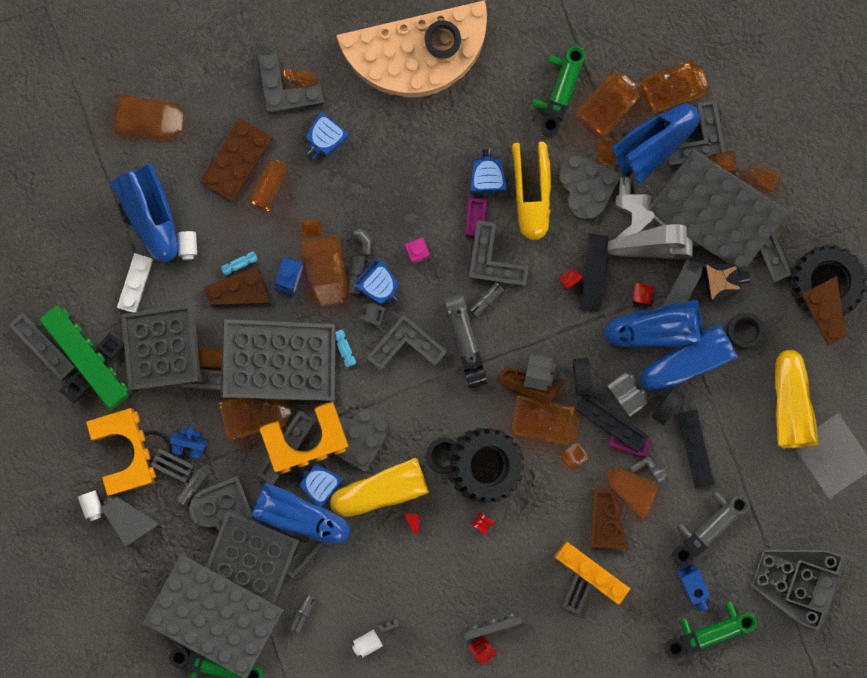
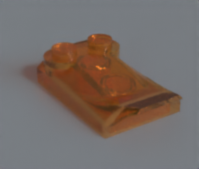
M694 60L648 75L639 80L641 91L652 115L661 114L678 105L704 97L710 88L703 67L695 64Z
M611 71L575 115L596 135L605 138L641 96L639 93L640 86L625 73Z
M120 95L115 118V133L172 141L174 136L181 133L184 110L177 103Z
M329 236L302 242V252L311 299L315 300L320 306L343 302L344 297L349 293L339 236Z
M517 396L510 434L567 445L577 439L581 417L576 413L575 407L551 402L547 404L537 399Z
M237 398L219 403L228 441L261 433V426L275 421H279L280 427H284L286 422L292 417L287 400Z

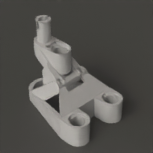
M623 177L619 178L620 186L619 195L616 196V207L632 216V225L618 235L616 239L608 241V253L621 257L692 258L693 240L687 237V227L680 224L666 225L652 211H648L652 205V196L646 194L630 195L631 178L625 177V180Z

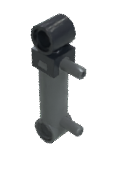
M463 294L445 298V306L468 387L471 389L488 384Z
M716 491L712 497L722 508L700 528L691 534L682 523L677 526V530L685 537L683 543L686 546L675 548L672 554L674 562L684 566L692 562L694 555L698 557L716 538L748 511L749 501L744 496H734L727 502ZM736 500H740L743 503V508L740 511L734 508ZM681 550L686 551L688 554L685 561H680L678 558V553Z

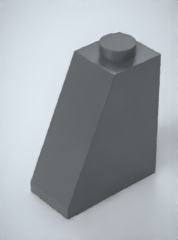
M686 259L663 306L687 302L701 276L703 266L690 259Z
M111 496L100 507L125 546H130L160 526L158 521L120 497L114 498Z

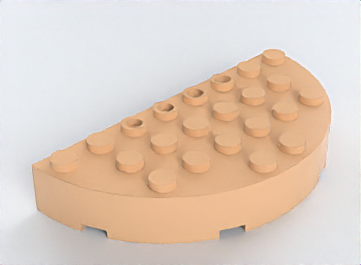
M485 0L337 35L338 44L346 62L355 74L379 91L403 97H422L438 93L461 79L477 60L486 34L487 12ZM441 20L452 22L457 26L461 35L459 50L455 55L445 59L434 57L425 46L426 30L431 24ZM438 29L432 35V44L438 50H448L454 43V36L447 29Z

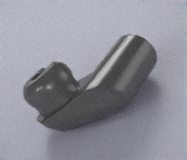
M364 229L354 230L353 238L362 243L361 255H371L372 238Z

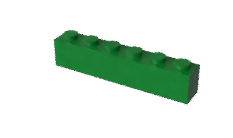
M57 305L39 318L41 324L111 412L129 398L126 393L129 391L123 382L119 383L115 379L117 374L111 367L107 368L104 365L105 359L99 352L96 354L93 351L94 345L89 338L84 339L80 333L83 331L78 324L71 323L69 320L71 316L65 308L61 310Z

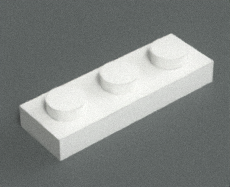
M134 253L119 299L118 309L131 313L137 312L153 263L152 258Z

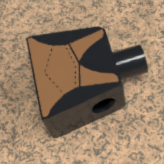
M705 264L703 266L709 302L737 294L741 291L740 284L750 283L749 272L738 273L736 264Z

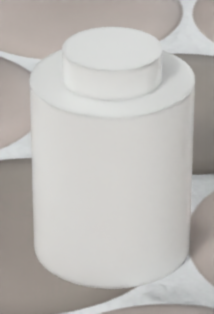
M178 232V256L182 257V260L194 259V256H197L196 232Z
M96 491L78 497L85 519L89 518L90 521L101 518L100 514L104 512L100 508L102 506Z
M374 629L354 640L355 645L352 646L356 655H361L362 658L383 647Z

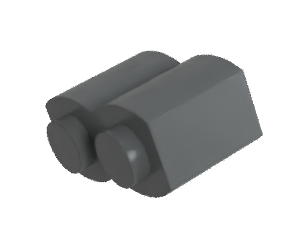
M530 353L524 387L547 391V386H552L555 369L552 357Z
M625 372L606 385V388L625 415L630 417L648 404L646 401L648 397L642 389L638 390L635 385L637 381L631 373L628 375Z

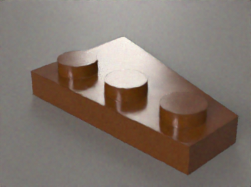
M258 267L204 287L211 306L271 304Z
M837 276L801 294L827 346L846 337Z
M507 367L497 377V383L547 404L551 402L565 382V379L558 378V381L553 380L552 386H547V391L524 387L526 371Z
M594 489L590 547L629 550L614 490Z

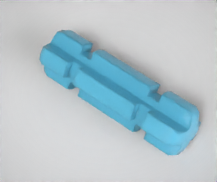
M250 252L247 256L231 261L229 265L228 263L223 265L221 270L227 276L232 271L236 272L248 266L249 263L257 262L258 258L255 252Z
M336 331L335 341H338L336 343L342 358H345L343 360L345 366L355 365L356 360L354 356H351L353 353L347 339L345 340L344 338L346 337L344 331Z

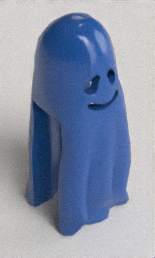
M687 103L678 105L636 127L619 143L614 144L612 150L615 154V160L620 166V171L625 175L632 169L635 182L642 184L647 176L679 148L698 127L700 117L697 108Z
M148 164L137 171L131 170L110 181V186L116 192L124 211L152 258L160 262L172 260L178 253V241L170 207L164 189L155 174L154 166Z
M698 300L670 304L657 309L635 312L610 320L604 329V336L608 343L614 346L638 348L700 344V335L704 334Z
M716 324L703 331L704 334L700 335V344L682 345L648 365L643 370L640 381L647 391L661 392L680 385L693 376L709 372L737 359L738 355L733 349L722 325Z
M267 482L264 483L251 514L253 518L274 527L303 534L313 540L327 544H342L348 539L350 534L348 522L339 515L326 508L312 505L295 494Z

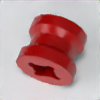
M479 512L477 519L472 521L471 525L486 535L488 528L493 526L495 522Z

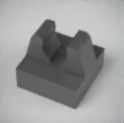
M374 303L364 304L363 308L367 309L366 315H360V318L372 325L380 326L385 308Z

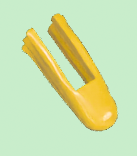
M545 142L538 143L541 202L523 203L520 143H514L511 149L514 161L519 228L522 235L530 240L541 239L549 228L551 179L550 160Z
M785 350L779 354L775 363L777 444L783 449L818 445L817 427L810 400L809 380L805 363L797 351Z
M412 458L409 461L383 470L372 477L356 481L337 490L330 499V506L333 513L341 517H351L368 513L377 508L410 501L428 494L429 490L418 459Z

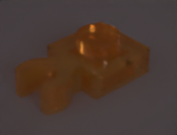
M284 69L283 72L284 79L297 80L301 85L311 86V83L316 84L317 75L315 72L294 71L290 69Z
M749 164L748 168L752 169L754 173L753 175L745 173L744 177L749 180L756 179L755 185L773 192L781 174L764 166L759 171L757 166Z

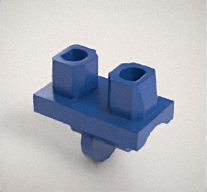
M190 425L188 430L181 429V433L174 432L170 439L172 453L182 454L184 447L191 448L190 457L199 459L207 446L208 440L199 438L200 433L194 432V426Z

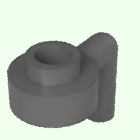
M649 456L629 467L632 473H635L647 465L659 486L666 482L665 478L668 477L662 467L658 468Z

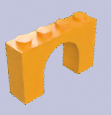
M333 401L315 407V412L322 429V437L319 444L309 451H297L291 448L284 438L279 421L260 427V432L275 472L279 471L280 474L291 471L290 467L298 465V467H303L310 464L309 460L316 458L317 461L327 458L329 453L334 452L336 455L346 451L345 448L349 447Z
M131 408L86 422L91 440L96 441L119 434L127 437L134 447V459L127 469L102 477L107 496H113L155 483L156 473L154 467H150L148 461L151 459L148 448L145 449L143 444L145 435L143 430H139L138 427L140 418L138 412H134Z
M564 542L553 557L618 605L630 590L628 586L568 542Z

